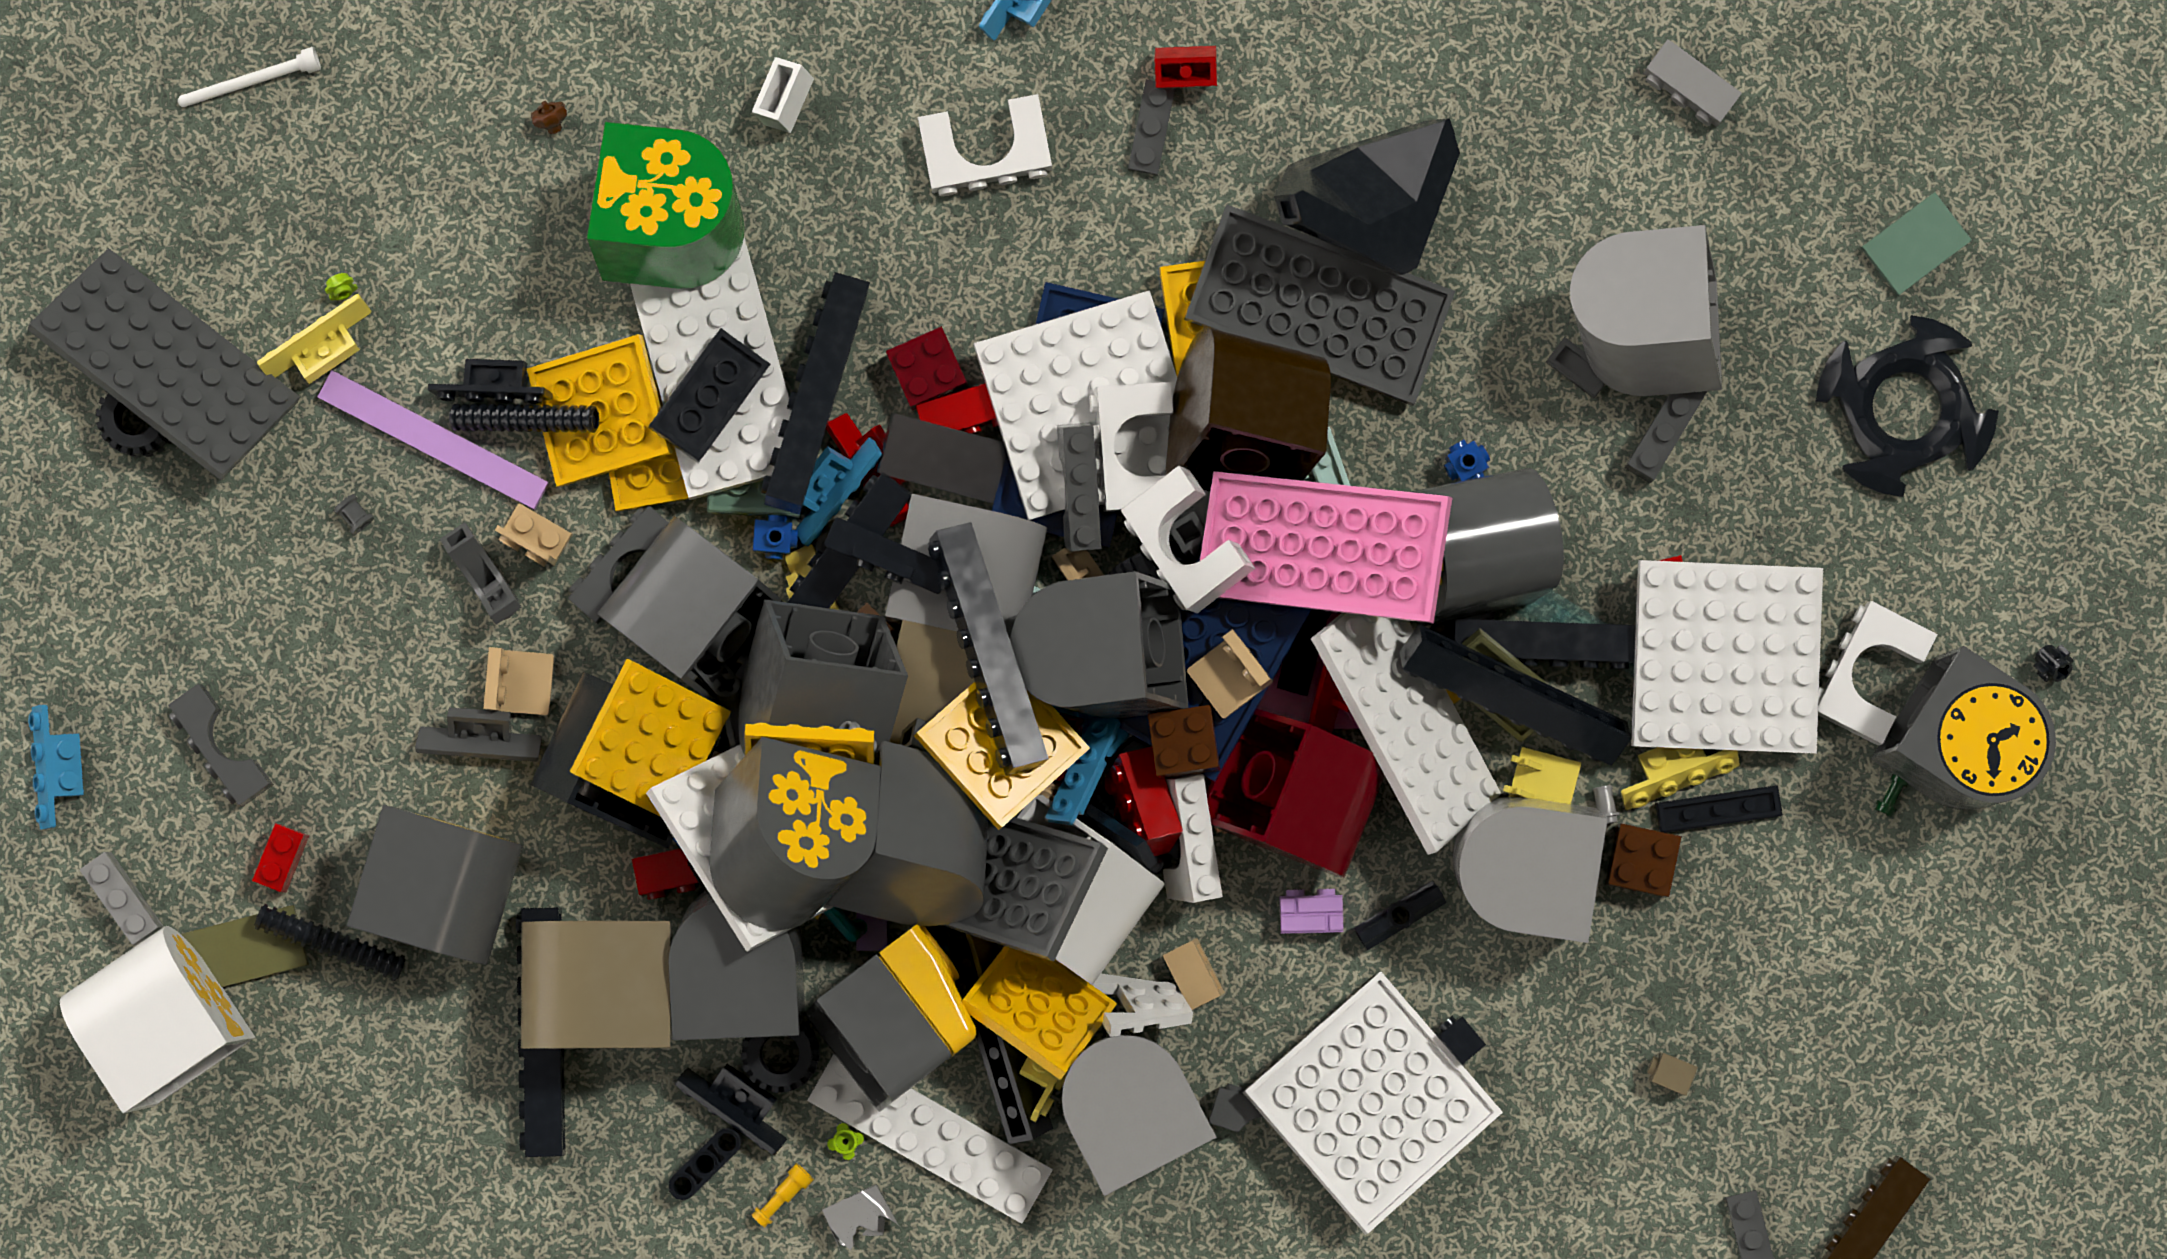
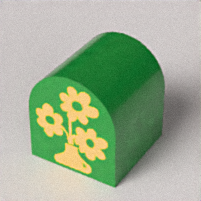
M605 122L587 241L602 281L685 289L707 284L721 276L734 263L741 250L745 226L732 174L720 150L706 138L685 130Z

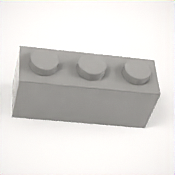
M1667 39L1643 72L1647 76L1646 81L1657 90L1664 88L1672 94L1670 98L1674 103L1682 108L1690 107L1696 112L1695 117L1707 126L1713 124L1717 127L1742 94L1669 39Z
M103 852L80 869L82 875L132 945H138L164 927L112 852Z

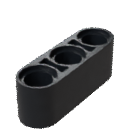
M730 1127L718 1131L672 1176L668 1186L671 1195L679 1200H686L694 1196L739 1152L743 1144L742 1135ZM724 1133H731L736 1138V1146L733 1150H725L720 1145V1138ZM709 1155L714 1160L712 1171L703 1172L698 1167L700 1156ZM679 1177H686L691 1181L692 1188L688 1194H681L677 1191L676 1181Z

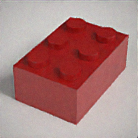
M1153 747L1119 754L1104 781L1108 795H1112L1115 803L1114 814L1116 820L1145 839L1154 856L1169 853L1183 830L1166 780L1158 779L1156 776Z

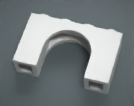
M1038 94L1008 100L1014 131L1013 146L1005 158L987 166L972 164L958 153L953 141L948 111L918 117L932 193L939 192V196H949L956 194L958 188L969 186L970 191L986 188L989 182L999 181V185H1006L1017 182V177L1029 175V179L1047 176V171H1052V163Z
M1171 382L1099 386L1094 389V394L1090 395L1091 413H1096L1097 425H1094L1095 444H1098L1099 456H1096L1097 475H1101V487H1098V503L1103 505V512L1121 511L1165 476H1138L1127 471L1116 457L1114 441L1117 431L1127 420L1137 417L1165 416L1173 413Z
M1177 466L1124 507L1121 512L1126 518L1124 521L1126 528L1132 535H1137L1143 543L1140 548L1149 560H1154L1159 569L1156 572L1159 578L1169 583L1174 590L1173 598L1182 610L1186 609L1199 613L1256 568L1240 544L1231 540H1227L1197 563L1183 565L1176 560L1169 544L1171 527L1180 514L1206 495L1191 471Z
M1870 601L1865 606L1860 605L1852 619L1856 625L1851 634L1845 633L1838 647L1843 650L1838 661L1833 659L1826 670L1825 676L1829 679L1824 689L1819 687L1818 715L1876 745H1882L1896 716L1868 703L1856 692L1852 682V668L1856 658L1865 649L1880 646L1889 648L1917 663H1922L1925 661L1938 634Z
M1193 774L1166 778L1165 780L1183 830L1179 837L1181 847L1179 865L1163 869L1167 899L1196 903L1223 897L1204 775Z

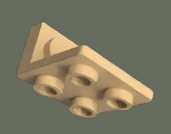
M518 503L505 527L502 528L497 525L495 529L501 535L498 539L499 541L517 552L520 547L526 549L525 556L545 567L547 562L555 566L573 535Z
M1233 629L1223 636L1224 641L1187 669V673L1223 719H1226L1273 683L1272 679Z
M489 647L483 709L510 713L549 715L554 655L509 651L502 648Z

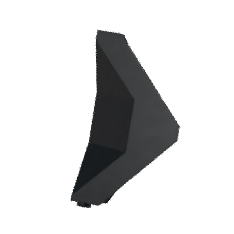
M1450 118L1416 123L1310 156L1288 165L1274 194L1282 225L1289 226L1335 246L1360 254L1400 275L1416 269L1460 155Z

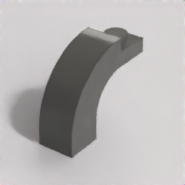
M466 522L440 538L448 555L466 577L496 625L510 618L517 610L522 608L509 583Z

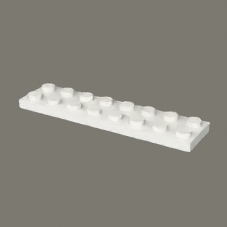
M833 1054L807 1100L1021 1224L1024 1222L1053 1170L912 1088L879 1112L835 1054Z

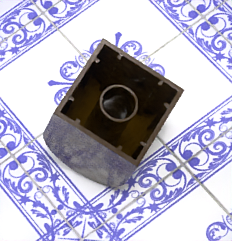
M1208 327L1202 328L1192 340L1177 377L1172 399L1173 413L1170 415L1165 476L1177 466L1184 467L1191 471L1201 488L1206 491H1211L1213 471L1303 481L1326 454L1331 389V374L1328 361L1324 357Z

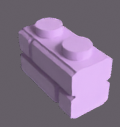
M1317 889V895L1304 896V890H1286V896L1279 897L1280 934L1343 932L1342 895H1335V889Z

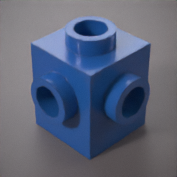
M1464 439L1449 448L1451 453L1445 458L1447 463L1444 464V468L1452 481L1456 479L1457 482L1485 476L1483 473L1489 468L1487 462L1490 461V457L1483 445L1477 446L1475 441L1467 444ZM1471 456L1474 464L1470 467L1463 464V457Z
M768 515V521L755 520L753 551L764 552L767 559L783 560L784 554H790L791 548H797L798 530H793L792 522H786V516ZM778 532L781 534V540L776 543L770 540L771 535Z

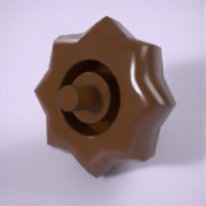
M543 101L542 105L531 113L532 123L535 127L548 130L549 134L560 132L562 129L561 123L567 116L565 104L563 102L551 101L547 103V101Z

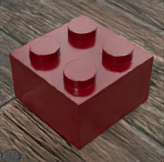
M942 326L886 350L887 357L912 411L916 409V405L947 396L967 387V381Z

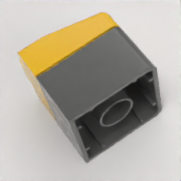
M918 924L818 998L804 1013L879 1112L958 1053L976 1036V1027L962 1004V998L954 983L960 978L957 969L927 928Z

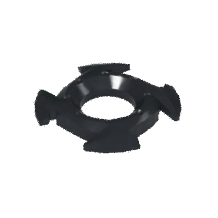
M1913 315L1910 316L1909 327L1915 331L1913 339L1871 354L1855 367H1853L1848 342H1841L1826 362L1819 378L1815 402L1827 403L1832 397L1839 398L1838 401L1853 440L1861 453L1869 459L1867 461L1845 464L1842 466L1843 472L1860 485L1881 494L1904 497L1906 484L1900 480L1901 473L1939 460L1957 449L1961 443L1967 471L1974 470L1988 451L1996 431L1999 413L1998 410L1987 409L1984 414L1976 412L1958 367L1945 353L1946 351L1969 348L1972 346L1971 341L1946 324L1934 319ZM1911 373L1927 380L1938 395L1940 403L1938 420L1933 429L1921 438L1915 440L1894 438L1887 434L1875 419L1873 399L1876 390L1885 379L1895 374Z

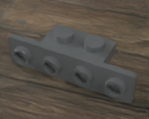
M449 707L447 714L448 728L420 727L415 746L417 753L537 762L541 750L542 736L512 733L510 712Z

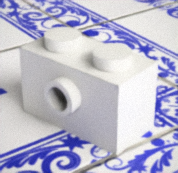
M775 57L752 113L765 126L791 133L814 78L802 65Z

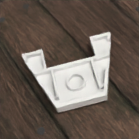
M1102 973L1093 984L1095 988L1105 995H1117L1127 1013L1104 1012L1102 1024L1110 1037L1120 1036L1123 1029L1131 1028L1132 1033L1143 1032L1144 1026L1157 1024L1156 1027L1162 1029L1192 1023L1193 1011L1176 984Z

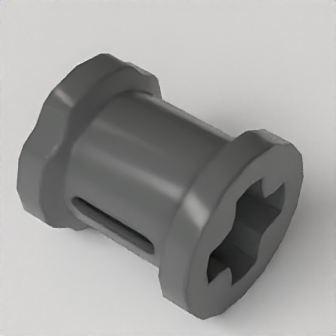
M355 494L346 497L333 510L351 527L350 532L353 535L362 531L374 519V516L367 514L357 502L358 498Z

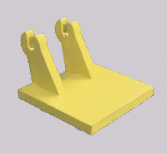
M1521 747L1519 756L1512 755L1511 762L1516 763L1517 766L1512 785H1504L1503 788L1504 792L1509 793L1508 797L1516 796L1571 804L1581 762Z

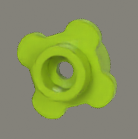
M339 273L326 281L327 287L325 292L330 294V300H344L350 297L358 287L357 284H353V278L349 277L347 273Z
M841 1123L836 1127L837 1132L834 1137L828 1140L827 1146L829 1150H836L841 1153L845 1160H850L855 1156L854 1151L857 1146L863 1143L864 1136L860 1132L855 1133L850 1130L846 1123ZM843 1139H848V1144H843Z

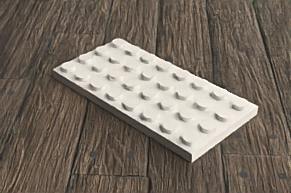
M744 238L743 245L734 263L721 276L707 284L685 289L630 284L663 406L720 328L771 364L699 464L675 447L689 500L762 481L766 475L772 476L775 466L769 465L774 447L780 448L783 438L778 437L783 419L789 420L792 410L787 409L789 396Z
M1341 613L1313 636L1311 640L1428 855L1436 853L1459 833L1481 808L1494 801L1501 792L1447 691L1436 688L1430 681L1419 676L1412 677L1402 669L1399 651L1414 631L1409 620Z

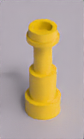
M796 1163L788 1171L789 1176L775 1189L777 1193L762 1209L755 1208L752 1217L764 1228L773 1222L770 1217L785 1201L789 1203L802 1188L806 1189L814 1181L813 1177L799 1164Z

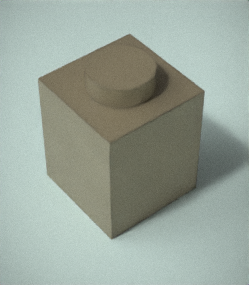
M1660 1052L1658 1057H1652L1647 1073L1651 1075L1649 1078L1650 1082L1687 1096L1698 1067Z

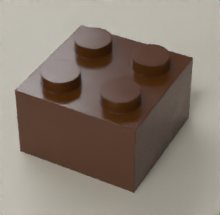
M1210 705L1148 714L1156 776L1158 779L1221 771Z
M1622 823L1617 824L1605 885L1665 898L1669 897L1682 836Z

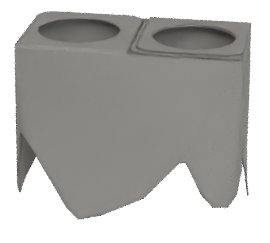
M877 1184L822 1209L837 1245L839 1242L840 1245L846 1246L850 1250H852L853 1236L858 1226L867 1228L862 1234L863 1236L883 1235L885 1219L883 1217L890 1219L898 1225Z

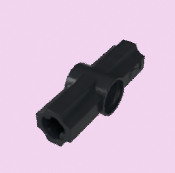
M1432 880L1355 926L1354 930L1368 951L1447 902L1439 887ZM1396 907H1403L1408 912V919L1404 924H1397L1392 918V912Z

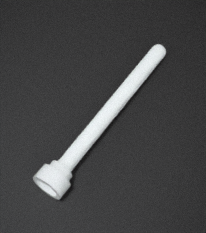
M314 47L303 49L301 54L296 55V59L181 95L178 98V104L181 107H187L299 70L301 72L307 71L308 73L321 70V65Z

